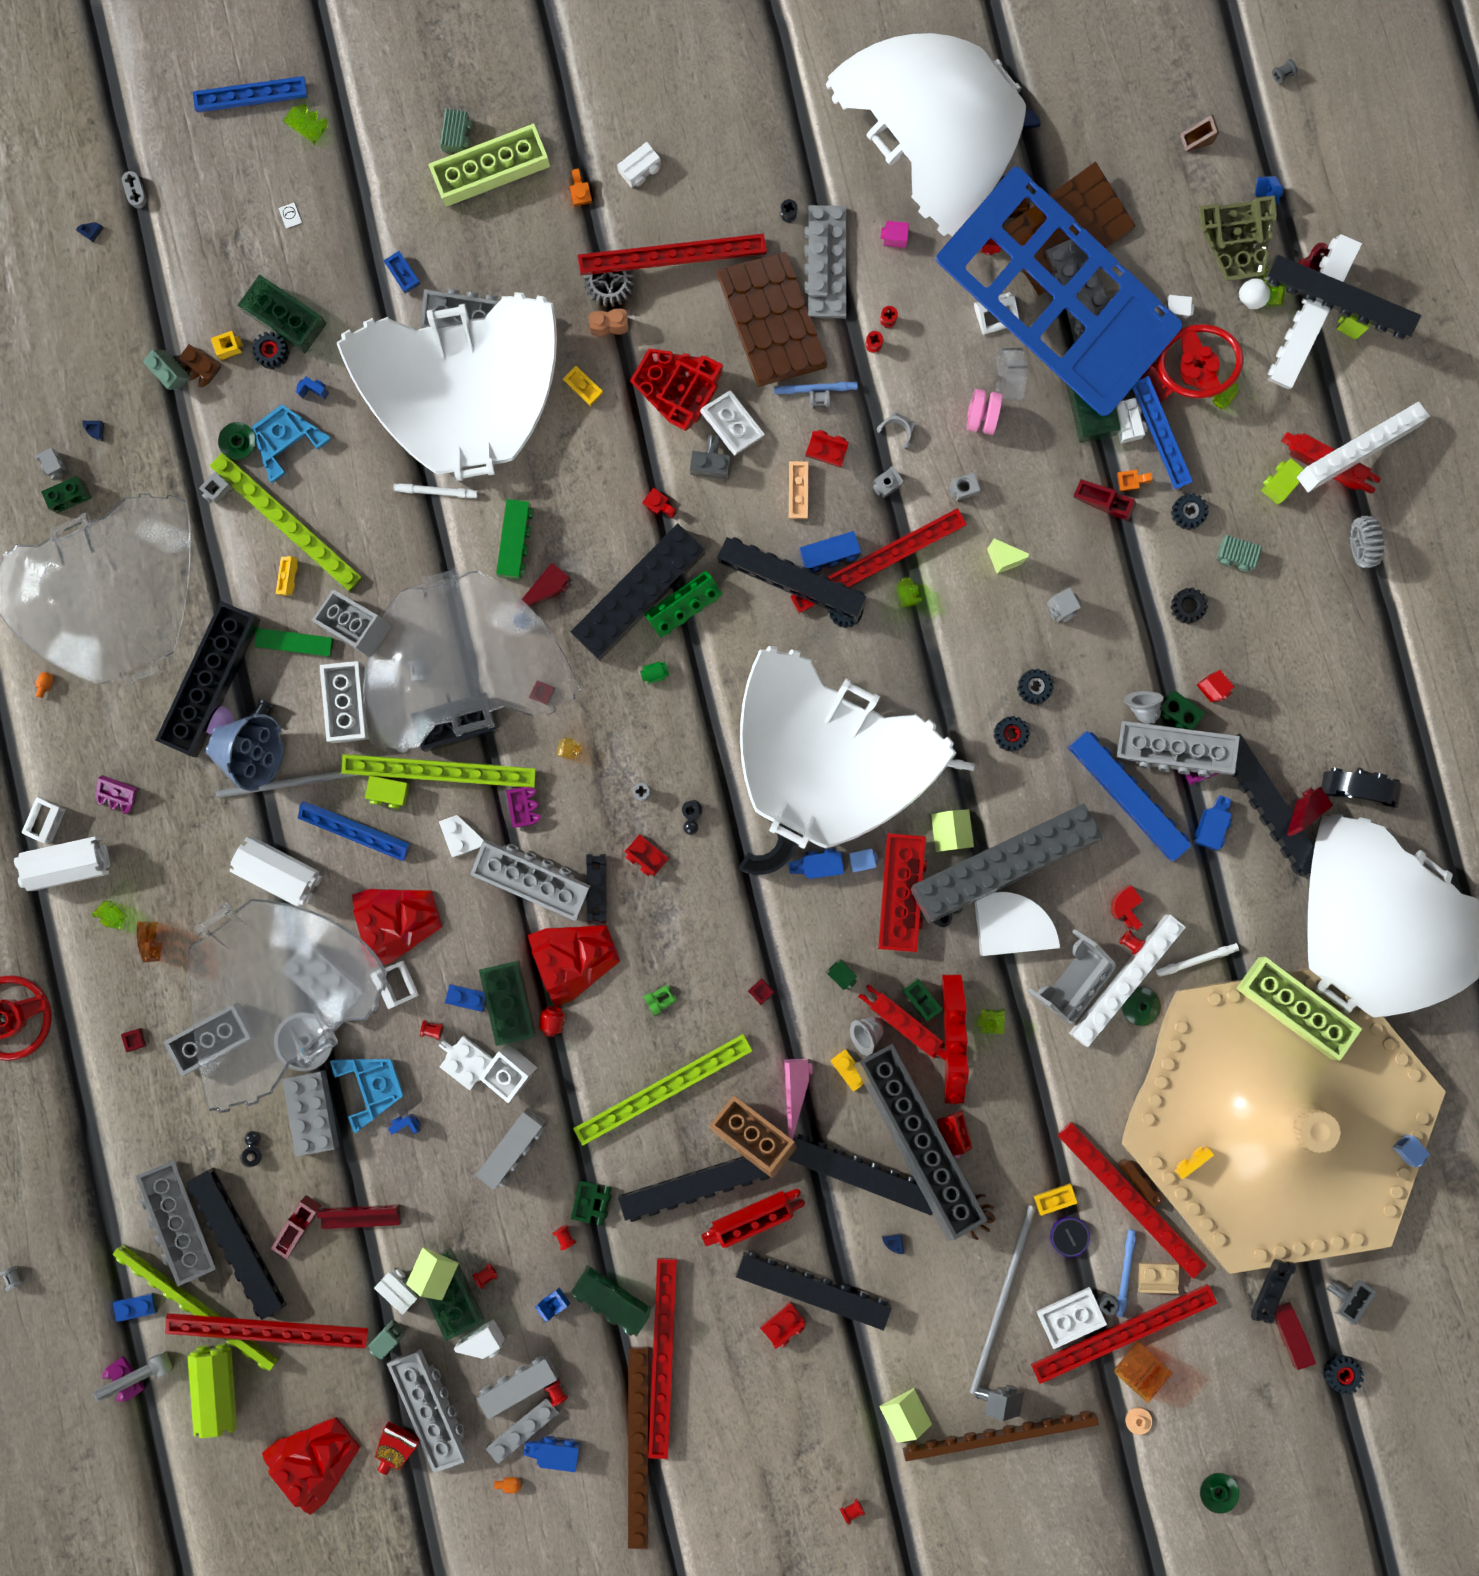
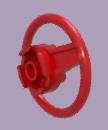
M1192 325L1182 328L1158 356V371L1163 382L1174 392L1190 398H1211L1222 394V392L1229 389L1237 381L1243 369L1244 355L1239 342L1228 331L1213 325ZM1196 332L1216 334L1224 338L1232 346L1236 356V365L1233 373L1224 383L1220 384L1217 377L1220 367L1218 356L1210 347L1202 346ZM1179 338L1183 352L1180 366L1181 379L1186 385L1196 386V389H1200V391L1186 389L1178 385L1167 373L1165 366L1166 354L1172 344Z
M8 975L0 977V985L5 983L19 984L30 989L36 996L20 1001L14 999L0 1000V1039L17 1035L26 1026V1020L42 1011L43 1026L37 1039L27 1048L13 1053L0 1052V1060L4 1061L22 1059L36 1051L45 1041L52 1022L50 1003L41 988L26 978ZM3 1015L6 1016V1022L1 1021Z

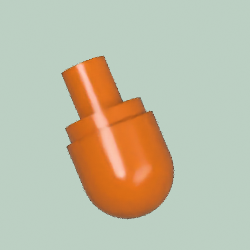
M42 672L39 674L35 683V687L38 688L36 697L43 699L45 691L49 692V689H51L54 681L51 673Z
M517 1477L503 1478V1481H494V1489H503V1492H506V1494L518 1493L522 1487V1482Z

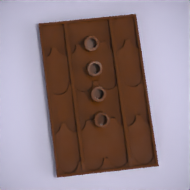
M1096 161L1050 194L1104 248H1107L1136 226ZM1034 205L1003 229L1017 243L1024 246L1046 221L1047 216ZM1072 225L1069 227L1076 236L1080 233ZM1059 228L1053 232L1034 255V258L1051 275L1053 271L1045 251L1070 240ZM1023 270L1039 296L1047 291L1028 272Z
M786 252L717 269V277L758 387L827 368L826 356L817 337L812 319L808 316L805 299Z

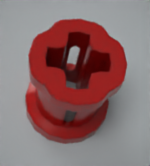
M886 306L882 309L880 324L884 328H892L896 324L898 317L897 309L893 306Z
M872 331L867 335L865 342L867 351L870 353L880 351L883 343L882 334L878 331Z
M1129 929L1123 934L1119 943L1127 946L1135 955L1143 947L1145 941L1139 940Z
M423 1020L420 1036L434 1037L439 1041L443 1032V1023L438 1025Z
M564 1225L552 1232L561 1245V1251L576 1243V1240L572 1239L568 1231V1225Z
M490 1263L482 1271L472 1275L474 1281L481 1289L485 1288L488 1282L499 1277Z
M559 1379L544 1387V1390L548 1392L552 1400V1406L561 1404L568 1398L562 1391Z
M857 1498L849 1506L840 1508L841 1514L848 1525L857 1517L866 1515Z

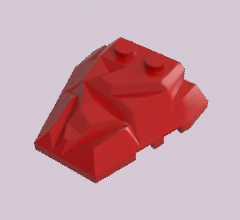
M649 348L630 382L670 424L687 431L693 423L699 421L702 416L701 408L709 404L718 388L717 382L723 370V364L707 356L693 357L686 353L679 355L673 354L672 351Z
M369 889L352 894L354 917L364 951L368 954L373 968L393 963L404 953L410 951L414 946L443 927L432 890Z
M607 925L545 928L528 935L532 954L545 988L555 1007L577 998L583 991L620 962Z
M333 1417L313 1425L309 1429L300 1430L291 1436L278 1439L262 1452V1456L266 1465L270 1468L268 1470L269 1475L293 1506L301 1507L304 1512L311 1515L326 1503L360 1449V1446L339 1419Z

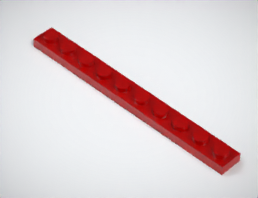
M764 234L578 254L577 259L580 276L766 255L767 249Z
M957 508L828 576L829 581L834 583L841 582L847 588H850L956 532L967 524ZM790 596L798 614L816 605L798 596Z
M1068 1123L1057 1134L1062 1142L1192 1279L1207 1266L1073 1123Z
M657 1258L648 1458L668 1459L677 1258Z
M1206 1284L1032 1363L1031 1367L1039 1384H1042L1216 1305L1217 1301L1210 1286Z
M167 1313L165 1322V1334L352 1348H366L368 1328L171 1313Z

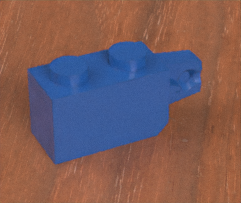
M1220 795L1217 797L1212 808L1203 811L1193 840L1194 844L1214 851L1224 846L1226 837H1224L1225 832L1229 830L1232 824V819H1230L1232 814L1229 813L1230 798Z
M836 848L824 849L825 853L817 854V851L805 852L806 856H802L801 859L788 862L790 874H804L808 879L844 874L841 851H836Z
M545 1436V1438H541V1441H526L524 1456L537 1459V1464L540 1468L576 1472L580 1443L570 1438L557 1440L554 1436Z

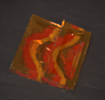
M137 921V944L143 962L160 961L162 942L155 941L158 922Z

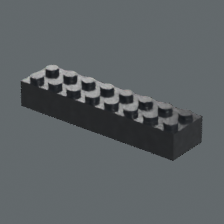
M677 523L570 631L571 634L600 661L644 617V613L653 608L706 554L705 549Z
M220 600L155 741L191 757H198L208 733L206 731L212 716L222 705L261 621L260 618Z

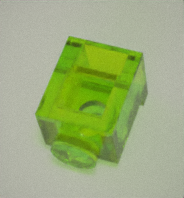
M911 577L901 579L900 583L896 585L901 608L920 604L921 597H916L919 595L917 584H913Z
M103 901L91 914L93 918H100L99 921L103 926L114 928L115 930L120 929L124 925V919L127 917L112 901Z
M981 1009V1015L977 1014V1026H981V1033L1004 1034L1005 1009Z

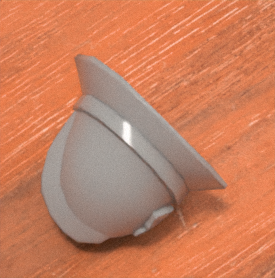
M1138 691L1126 695L1124 702L1130 706L1131 711L1134 712L1141 723L1155 725L1161 715L1160 707L1164 697L1156 692Z
M868 1017L866 1019L854 1020L851 1023V1039L862 1055L870 1056L874 1052V1048L878 1045L885 1030L884 1020L882 1018Z

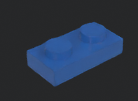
M400 251L383 260L404 294L420 285L419 280Z
M449 984L445 1004L483 1012L488 992Z
M154 1293L113 1302L116 1322L157 1312Z

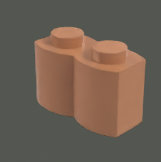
M613 309L609 312L595 311L589 314L590 330L593 336L602 337L610 333L624 334L629 331L627 312L624 309Z

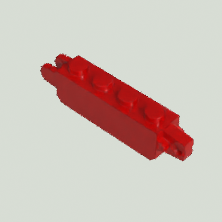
M1286 432L1281 439L1282 443L1289 446L1290 456L1308 466L1335 451V449L1305 433L1293 435ZM1361 463L1332 478L1351 489L1357 490L1359 488L1370 494H1374L1375 488L1366 483L1365 480L1367 479L1373 483H1380L1381 481L1379 476L1370 472L1371 468Z
M869 984L866 986L869 992L877 996L875 1000L871 1002L864 994H860L858 997L868 1004L870 1009L930 1057L935 1059L938 1055L945 1060V1050H943L945 1044L942 1040L883 993H879Z
M793 1189L784 1193L782 1190L713 1221V1226L709 1228V1231L701 1235L705 1246L721 1244L722 1248H727L790 1220L794 1216V1211L805 1206V1201L802 1198L795 1200L801 1195V1191Z

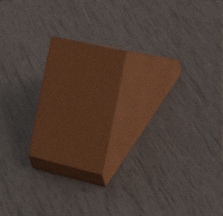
M1214 115L1207 117L1180 133L1186 152L1213 144L1219 134Z

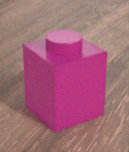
M886 221L885 227L881 228L880 239H884L883 246L906 248L909 223Z

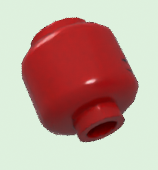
M549 1006L541 1012L539 1029L544 1032V1035L553 1037L555 1034L563 1031L565 1014L562 1012V1009Z

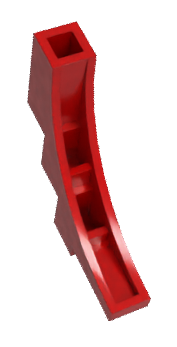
M962 974L942 975L941 991L945 1028L944 1102L945 1104L964 1103L969 1077L966 1054L968 1038L965 1024L967 1008Z

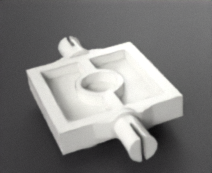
M462 1036L454 1046H451L445 1040L439 1044V1047L447 1052L446 1059L440 1065V1068L468 1090H471L480 1081V1076L493 1060V1057L466 1036Z

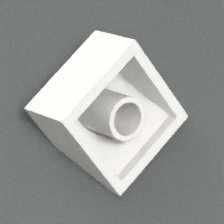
M508 1043L498 1051L479 1079L509 1103L529 1081L537 1067Z
M494 1319L462 1337L454 1347V1350L457 1353L481 1359L487 1356L492 1358L500 1352L499 1349L503 1347L502 1344L505 1338Z

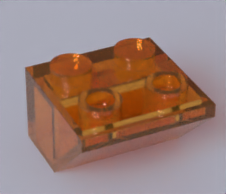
M1139 1341L1136 1342L1113 1370L1120 1379L1147 1403L1150 1402L1173 1374L1162 1361Z

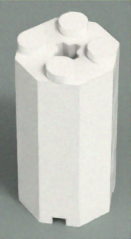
M95 836L19 853V857L14 858V864L19 872L18 884L20 888L25 887L27 891H36L108 875L109 871H106V868L110 867V859L106 845L100 844V841H103V839Z
M252 836L246 837L244 840L247 842L246 845L238 847L230 865L233 868H230V872L297 907L303 906L305 902L309 904L314 895L312 893L314 887H317L322 880V876L319 875L320 871Z

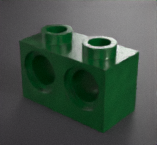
M77 476L41 491L48 509L55 513L62 512L92 499L85 481Z
M1175 690L1169 692L1160 707L1161 718L1166 721H1172L1176 724V728L1193 730L1206 713ZM1169 703L1175 704V712L1169 710ZM1185 714L1191 716L1190 724L1184 721Z
M840 959L825 972L843 990L846 988L850 990L857 982L855 979L858 976Z
M915 978L901 989L925 1021L928 1022L943 1010L918 978Z

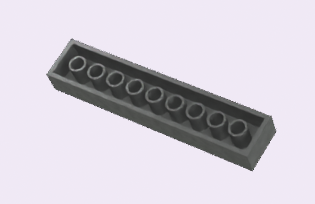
M1085 803L914 884L911 892L927 923L930 924L1098 843L1103 836Z
M893 1044L855 1063L854 1066L946 1239L948 1241L956 1240L988 1221Z

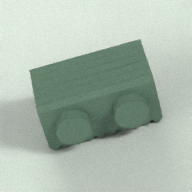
M445 109L440 141L442 152L458 153L469 148L470 139L467 136L468 131L472 130V119H470L467 111Z
M151 350L143 360V363L168 390H180L190 378V375L185 372V369L180 367V364L175 361V358L170 356L167 350Z
M1226 535L1221 539L1215 560L1220 561V564L1223 566H1237L1238 570L1242 572L1253 571L1257 567L1262 546Z
M391 1321L368 1345L370 1353L375 1358L383 1359L400 1342L404 1332L394 1321Z

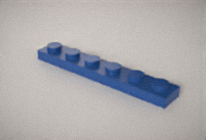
M304 76L193 91L194 107L197 113L308 97Z
M1150 376L1137 381L1132 387L1174 489L1176 490L1192 483L1193 479Z
M302 801L299 806L298 819L401 861H404L407 857L409 843L306 801Z

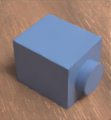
M872 849L848 854L852 873L875 868L876 863H879L877 853L873 852Z
M1406 1134L1393 1146L1405 1163L1415 1168L1422 1166L1426 1162V1158L1430 1156L1429 1152L1412 1135Z

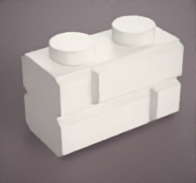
M646 142L617 165L618 172L631 188L635 185L640 186L649 174L654 175L659 171L661 159Z
M1136 398L1120 401L1112 411L1120 444L1142 439L1146 435L1147 425L1141 419L1140 414H1142L1139 403H1137Z
M392 1268L374 1289L403 1315L418 1299L419 1295L406 1284L405 1274L398 1268L396 1270Z

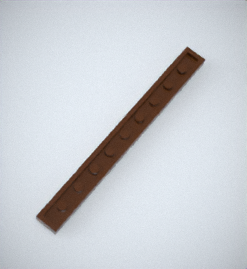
M629 1347L628 1549H648V1347Z
M1087 1410L1074 1416L1065 1414L1058 1419L1044 1418L1041 1422L1037 1423L1027 1421L1022 1423L1021 1426L1016 1427L1014 1425H1006L1000 1430L986 1429L983 1431L984 1433L976 1434L975 1432H969L962 1437L948 1436L945 1440L941 1441L931 1439L926 1441L925 1444L920 1445L918 1443H910L902 1449L905 1461H912L1098 1426L1099 1422L1096 1414Z

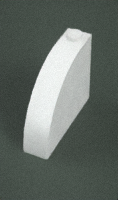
M994 892L974 902L981 956L1060 948L1059 938L1053 922L1046 912L1032 900L1014 893Z

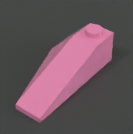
M808 1059L784 1060L788 1137L792 1140L808 1086L809 1075H813L812 1063H808Z

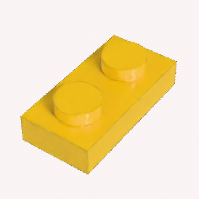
M577 366L563 378V381L590 407L603 394V391Z
M292 556L281 557L276 587L277 595H292L295 589L294 580L298 569V558Z
M846 1049L830 1060L853 1092L864 1084L854 1066L856 1062Z
M1206 1146L1197 1148L1193 1151V1156L1188 1160L1183 1159L1180 1161L1174 1171L1180 1178H1186L1214 1156L1209 1148Z
M1071 1184L1033 1196L1040 1216L1077 1204Z

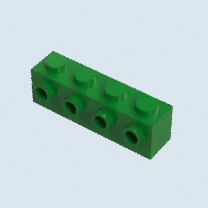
M506 499L496 575L500 578L521 580L522 575H525L526 564H523L524 556H528L529 550L526 541L531 535L529 519H533L534 508H531V504L528 501Z
M704 571L644 613V616L657 635L662 638L670 634L677 626L684 624L691 616L701 612L704 607L717 601L723 594L713 577L707 571Z

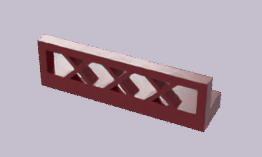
M400 1204L322 1208L317 1212V1218H321V1229L394 1226L401 1224Z

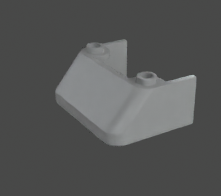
M1075 929L1072 932L1079 939L1072 947L1075 959L1053 987L1050 985L1043 986L1038 990V993L1031 988L1027 990L1040 1003L1068 1024H1073L1080 1017L1116 967L1115 962L1097 943Z

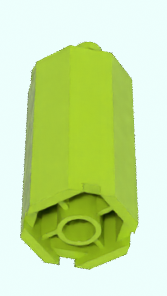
M220 1343L216 1347L210 1348L208 1345L197 1346L196 1350L191 1351L188 1355L193 1435L195 1437L199 1435V1438L222 1436L225 1430H228V1434L232 1433L237 1429L232 1350L228 1347V1343Z

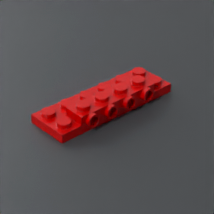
M887 833L878 949L917 952L919 929H922L923 918L920 917L921 909L911 892V888L914 884L925 880L923 879V871L927 870V860H924L926 836Z

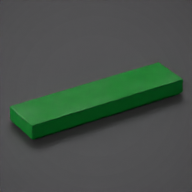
M257 628L254 647L331 657L334 638Z

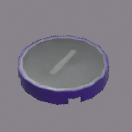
M1064 1217L1054 1223L1050 1239L1052 1246L1058 1253L1074 1257L1086 1250L1089 1245L1090 1234L1088 1228L1081 1220L1073 1217Z

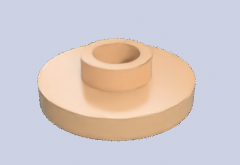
M1135 1407L1126 1415V1426L1134 1434H1145L1152 1426V1417L1146 1409Z

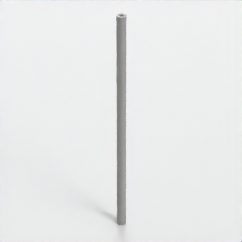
M341 771L270 782L268 785L264 784L259 787L257 791H247L239 787L216 791L217 798L359 775L341 774Z
M1033 1205L1028 1206L970 1389V1393L976 1395V1391L981 1384L1035 1214L1036 1207Z

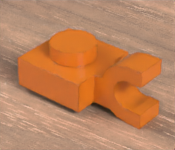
M579 169L572 170L575 185L569 187L574 207L592 203L588 182L582 183Z
M1137 469L1117 473L1120 492L1139 490V484H1150L1153 480L1152 473L1138 475Z

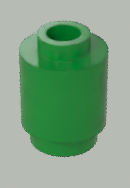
M660 661L642 666L643 670L640 671L643 682L647 681L648 685L665 680V677L669 676L666 663H661Z

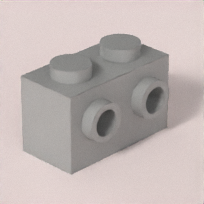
M1071 588L1054 595L1047 602L1050 608L1048 612L1053 620L1056 619L1057 622L1063 620L1065 623L1071 620L1074 616L1078 615L1077 611L1081 608V601L1077 594H1073Z

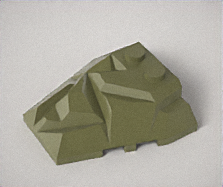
M1275 195L1255 198L1250 202L1219 206V204L1199 206L1200 226L1225 281L1264 276L1269 254V242L1273 235L1271 233L1273 222L1276 221L1277 216Z

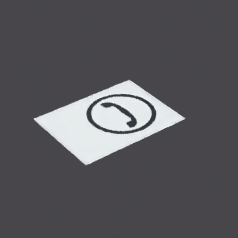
M295 203L278 208L286 229L302 223Z

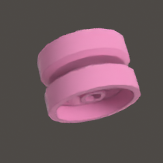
M975 388L968 409L967 430L977 432L981 421H983V433L994 434L1000 413L1002 393L992 391L987 403H985V390Z

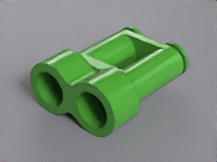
M668 984L652 994L648 993L643 996L654 1016L660 1014L661 1010L677 1001L675 996H672L669 992L671 989ZM667 993L669 994L670 997L664 999L661 1002H658L657 999H659Z

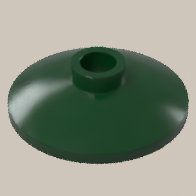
M233 422L226 425L218 436L220 451L226 457L233 460H241L248 457L256 445L253 430L241 422ZM242 440L241 445L237 446V441Z
M1137 987L1122 1005V1011L1126 1019L1138 1026L1153 1023L1158 1018L1161 1010L1160 1000L1156 993L1145 987ZM1142 1003L1146 1005V1009L1143 1011L1140 1009Z
M1213 1473L1203 1480L1200 1486V1499L1211 1512L1218 1514L1231 1511L1238 1503L1239 1488L1231 1476L1224 1473ZM1216 1488L1221 1489L1218 1494L1215 1493Z

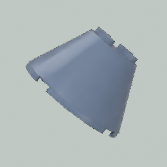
M255 714L221 727L216 726L206 747V754L210 755L213 762L236 786L247 791H257L262 785H268L279 770L284 753V743L281 742L280 737L282 730L272 717L263 714Z

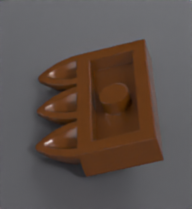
M190 344L187 345L178 358L180 367L185 369V371L189 369L188 375H190V378L188 380L199 377L198 385L200 388L207 386L221 369L219 364Z

